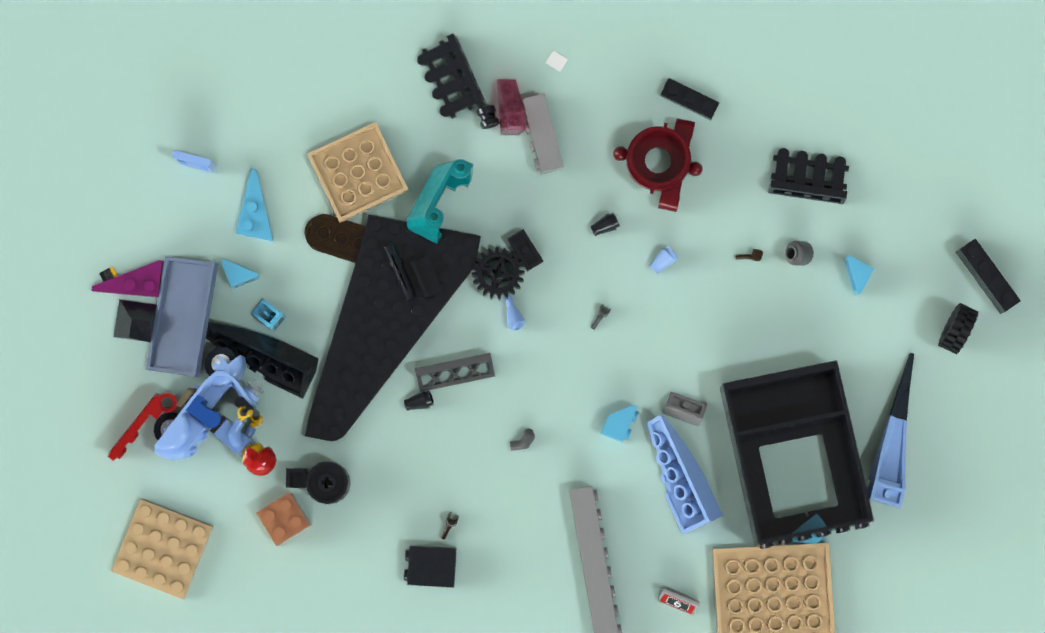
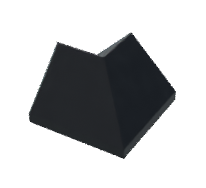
M119 299L113 337L151 342L157 305Z

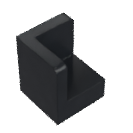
M286 468V488H307L308 469Z

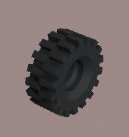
M959 303L951 313L941 333L938 346L954 354L959 353L974 328L978 311Z

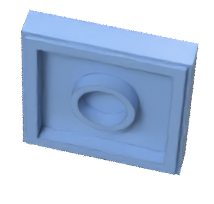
M176 150L172 154V157L178 164L215 173L217 166L210 159Z

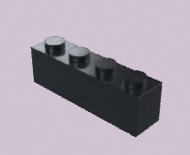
M976 238L956 251L958 257L1000 314L1008 311L1021 301Z

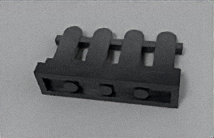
M454 33L446 36L448 42L445 43L444 40L439 41V46L429 51L424 48L422 49L423 53L417 57L418 64L421 66L428 65L430 71L425 73V80L428 83L436 82L438 88L432 91L433 98L444 100L445 105L440 108V114L443 117L451 116L452 119L456 117L455 113L466 108L469 111L474 109V104L479 107L486 105L472 69ZM451 53H454V55H455V57H456V58L453 59V60H452V57H451V55H450ZM446 57L447 63L436 68L434 67V61ZM459 70H461L463 73V76L461 77L458 73ZM451 74L454 75L455 80L442 85L440 79ZM467 87H469L471 93L467 94L465 89ZM461 91L462 97L452 102L449 101L448 96Z
M781 148L778 154L773 156V161H776L775 173L771 174V179L774 180H771L768 193L844 204L846 201L847 191L843 190L847 189V184H844L845 172L849 171V166H846L844 157H837L833 164L827 163V157L824 154H818L815 161L808 160L807 152L799 151L796 158L789 157V150L786 148ZM788 163L795 164L794 176L787 175ZM807 166L814 167L813 179L806 178ZM826 169L833 170L832 182L825 181Z

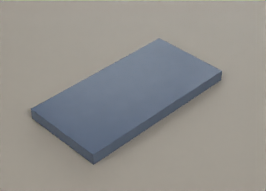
M165 257L146 370L199 377L219 263Z

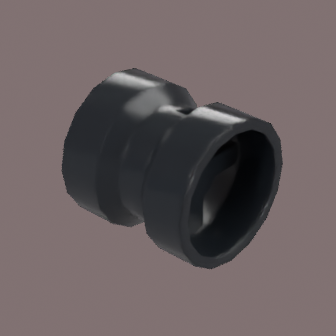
M494 105L485 106L477 110L478 117L481 118L480 125L482 129H489L500 124L499 119L495 115L496 108Z

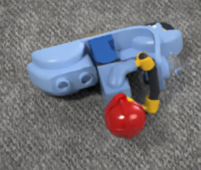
M227 347L215 348L205 358L204 367L209 377L200 387L195 385L194 388L186 390L177 402L178 407H184L179 414L173 412L165 413L157 419L154 425V435L158 441L155 444L156 449L154 453L170 460L191 458L196 453L200 442H204L207 439L210 430L232 451L243 457V465L249 472L256 476H265L272 472L277 459L271 447H264L252 439L256 431L255 427L263 423L262 415L260 416V412L256 409L259 406L257 402L260 393H264L261 390L263 386L256 380H253V382L248 380L247 386L240 381L246 370V359L244 356H237L233 350ZM230 387H233L239 394V397L235 399V406L239 408V418L235 419L234 422L212 410ZM250 417L252 423L243 431V421L245 418Z

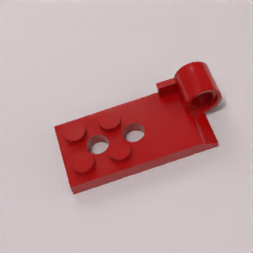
M156 392L113 446L107 457L113 461L116 458L120 460L127 451L125 446L128 442L132 444L139 436L137 431L150 415L157 419L162 412L169 413L176 408V396L171 392H164L161 395ZM170 397L173 400L172 406L164 407L161 403L162 399Z

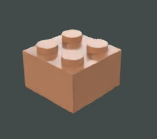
M292 492L287 493L256 512L276 546L283 544L312 526Z

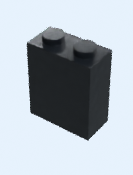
M409 546V550L406 549L405 561H408V569H404V581H407V585L454 588L457 548Z

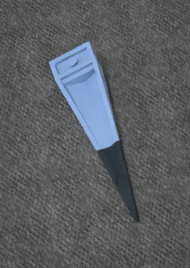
M910 353L868 478L870 479L867 491L869 499L897 508H901L906 490V428L914 353Z

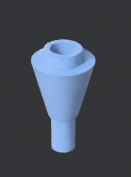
M508 295V299L504 297L507 305V326L509 329L516 331L522 329L526 321L514 305L512 296Z

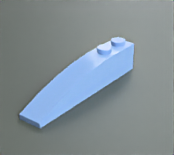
M660 415L647 422L653 446L656 447L658 453L656 456L657 463L661 465L663 473L661 475L662 483L665 482L667 489L665 493L666 499L682 534L722 517L723 514L702 470L676 430L664 415Z

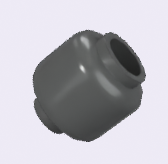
M806 241L790 242L785 250V257L788 263L795 266L808 265L814 255L813 247Z

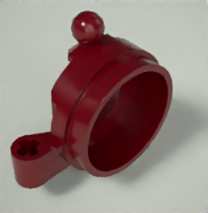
M676 118L674 130L667 128L668 123H664L663 127L647 128L633 138L628 150L623 146H619L613 151V156L616 160L623 161L626 159L628 173L636 184L650 190V194H653L654 191H661L658 208L677 212L682 181L687 176V173L689 172L692 176H699L703 171V167L699 162H691L689 146L695 122ZM661 148L670 155L671 165L665 172L654 173L647 168L645 157L650 150Z

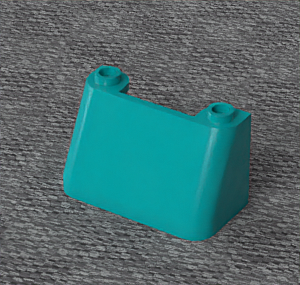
M457 159L439 164L433 169L407 217V227L410 231L438 244L442 236L440 227L444 216L442 211L436 208L446 188L454 192L460 186L468 188L472 181L474 164L463 159Z

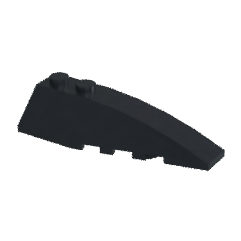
M208 322L207 340L217 347H227L233 350L237 356H244L246 363L250 366L249 369L254 373L258 371L264 375V380L302 399L305 397L316 373L319 358L267 335L230 325Z

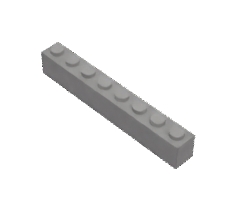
M590 486L569 490L594 633H622L621 624L616 622V617L619 616L618 607L613 605L612 597H616L614 585L610 586L609 578H612L611 568L606 566L605 559L609 558L608 550L602 544V540L605 539L604 528L599 527V520H602L601 511L596 509L595 501H598L597 489L593 490V487Z

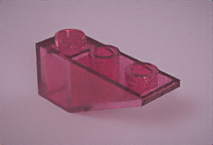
M497 79L501 135H520L526 130L525 112L516 79Z

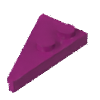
M156 261L92 286L91 291L158 298L163 261Z

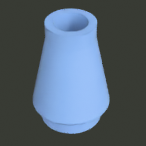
M667 246L660 251L650 267L658 274L675 263L678 256Z

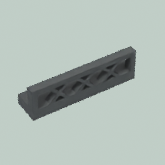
M490 353L415 368L420 392L495 377ZM489 363V374L482 375L476 370L480 364ZM467 367L473 371L469 378L463 379L457 375L461 368ZM448 371L454 375L450 382L445 383L439 379L443 372ZM430 375L435 379L431 386L423 387L421 376ZM455 377H458L459 379H461V380L453 381V380L455 379Z

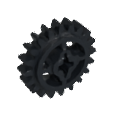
M496 247L495 253L490 248L488 249V255L482 252L481 256L483 259L476 258V262L479 265L472 266L477 271L472 273V277L477 278L473 281V284H480L477 287V291L484 289L483 296L485 297L490 293L491 300L494 298V295H497L498 301H500L501 295L508 299V292L515 295L514 288L519 290L521 288L518 282H524V279L519 276L525 274V271L519 270L523 267V263L517 264L519 256L512 258L513 251L506 254V248L499 252L498 247ZM498 260L495 265L486 267L489 262ZM505 262L511 265L514 274L509 273L505 269ZM501 268L502 275H499L496 280L495 273ZM482 274H486L491 278V286L484 281ZM511 281L505 287L498 288L502 282Z

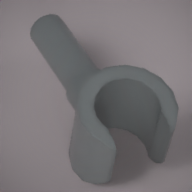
M604 304L599 307L598 316L590 328L595 330L603 317L609 315L611 308L607 313H603L601 309Z

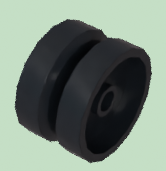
M329 461L320 462L313 466L306 479V487L310 496L315 501L323 504H335L343 500L349 493L351 485L350 476L346 469L340 464ZM329 479L330 481H332V486L329 485V487H327L325 484L326 480Z

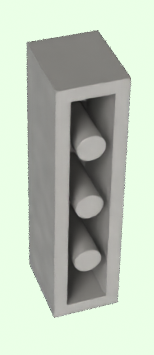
M545 93L522 99L523 105H520L522 116H526L527 123H524L526 133L531 134L532 141L529 142L531 152L536 153L537 159L534 160L536 171L540 170L541 175L563 170L564 166Z

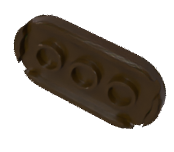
M321 214L309 220L305 227V238L310 247L315 251L356 263L366 226L347 220L339 223L337 217Z

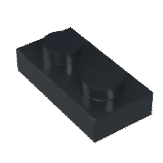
M524 229L507 239L527 272L544 262Z

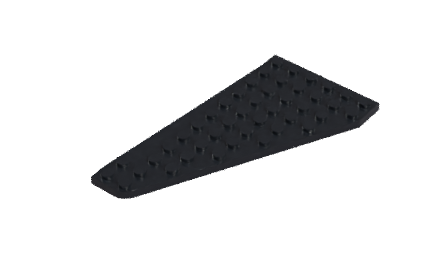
M368 215L365 234L308 417L305 437L337 441L347 434L473 270L472 266L476 265L481 236L440 228L442 236L438 244L410 231L405 221ZM393 243L400 259L404 261L403 266L417 294V297L406 301L393 269L389 267L390 262L383 250L385 246ZM426 256L429 257L443 289V292L425 299L410 264L411 261L414 260L415 262Z

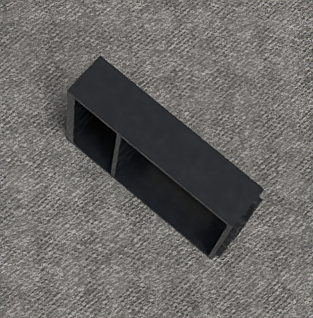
M837 360L727 382L721 385L720 393L755 547L760 546V549L774 546L773 543L779 542V545L789 544L793 542L792 539L798 538L799 542L809 540L814 534H817V538L830 535L831 531L834 530L838 534L851 530L850 527L855 526V530L870 526L869 523L873 522L874 518ZM822 435L838 505L808 512L809 516H806V513L775 518L759 447ZM815 514H818L827 526L791 534Z

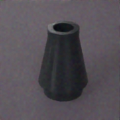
M607 213L590 227L594 235L597 236L617 230L616 228L620 224L614 213Z
M423 390L404 400V405L407 411L429 409L430 406L434 405V400L430 391Z

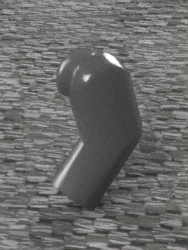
M527 428L523 431L524 435L520 440L510 441L511 451L529 448L535 439L533 430Z

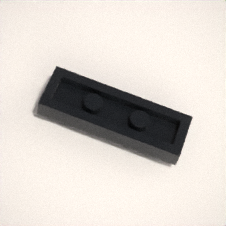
M668 78L660 94L661 97L710 121L720 103Z

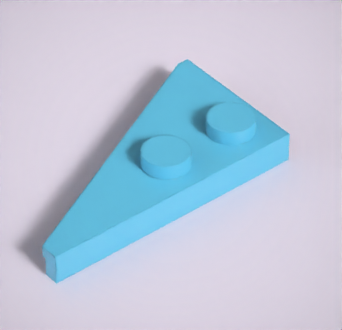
M251 169L236 233L273 242L257 170Z

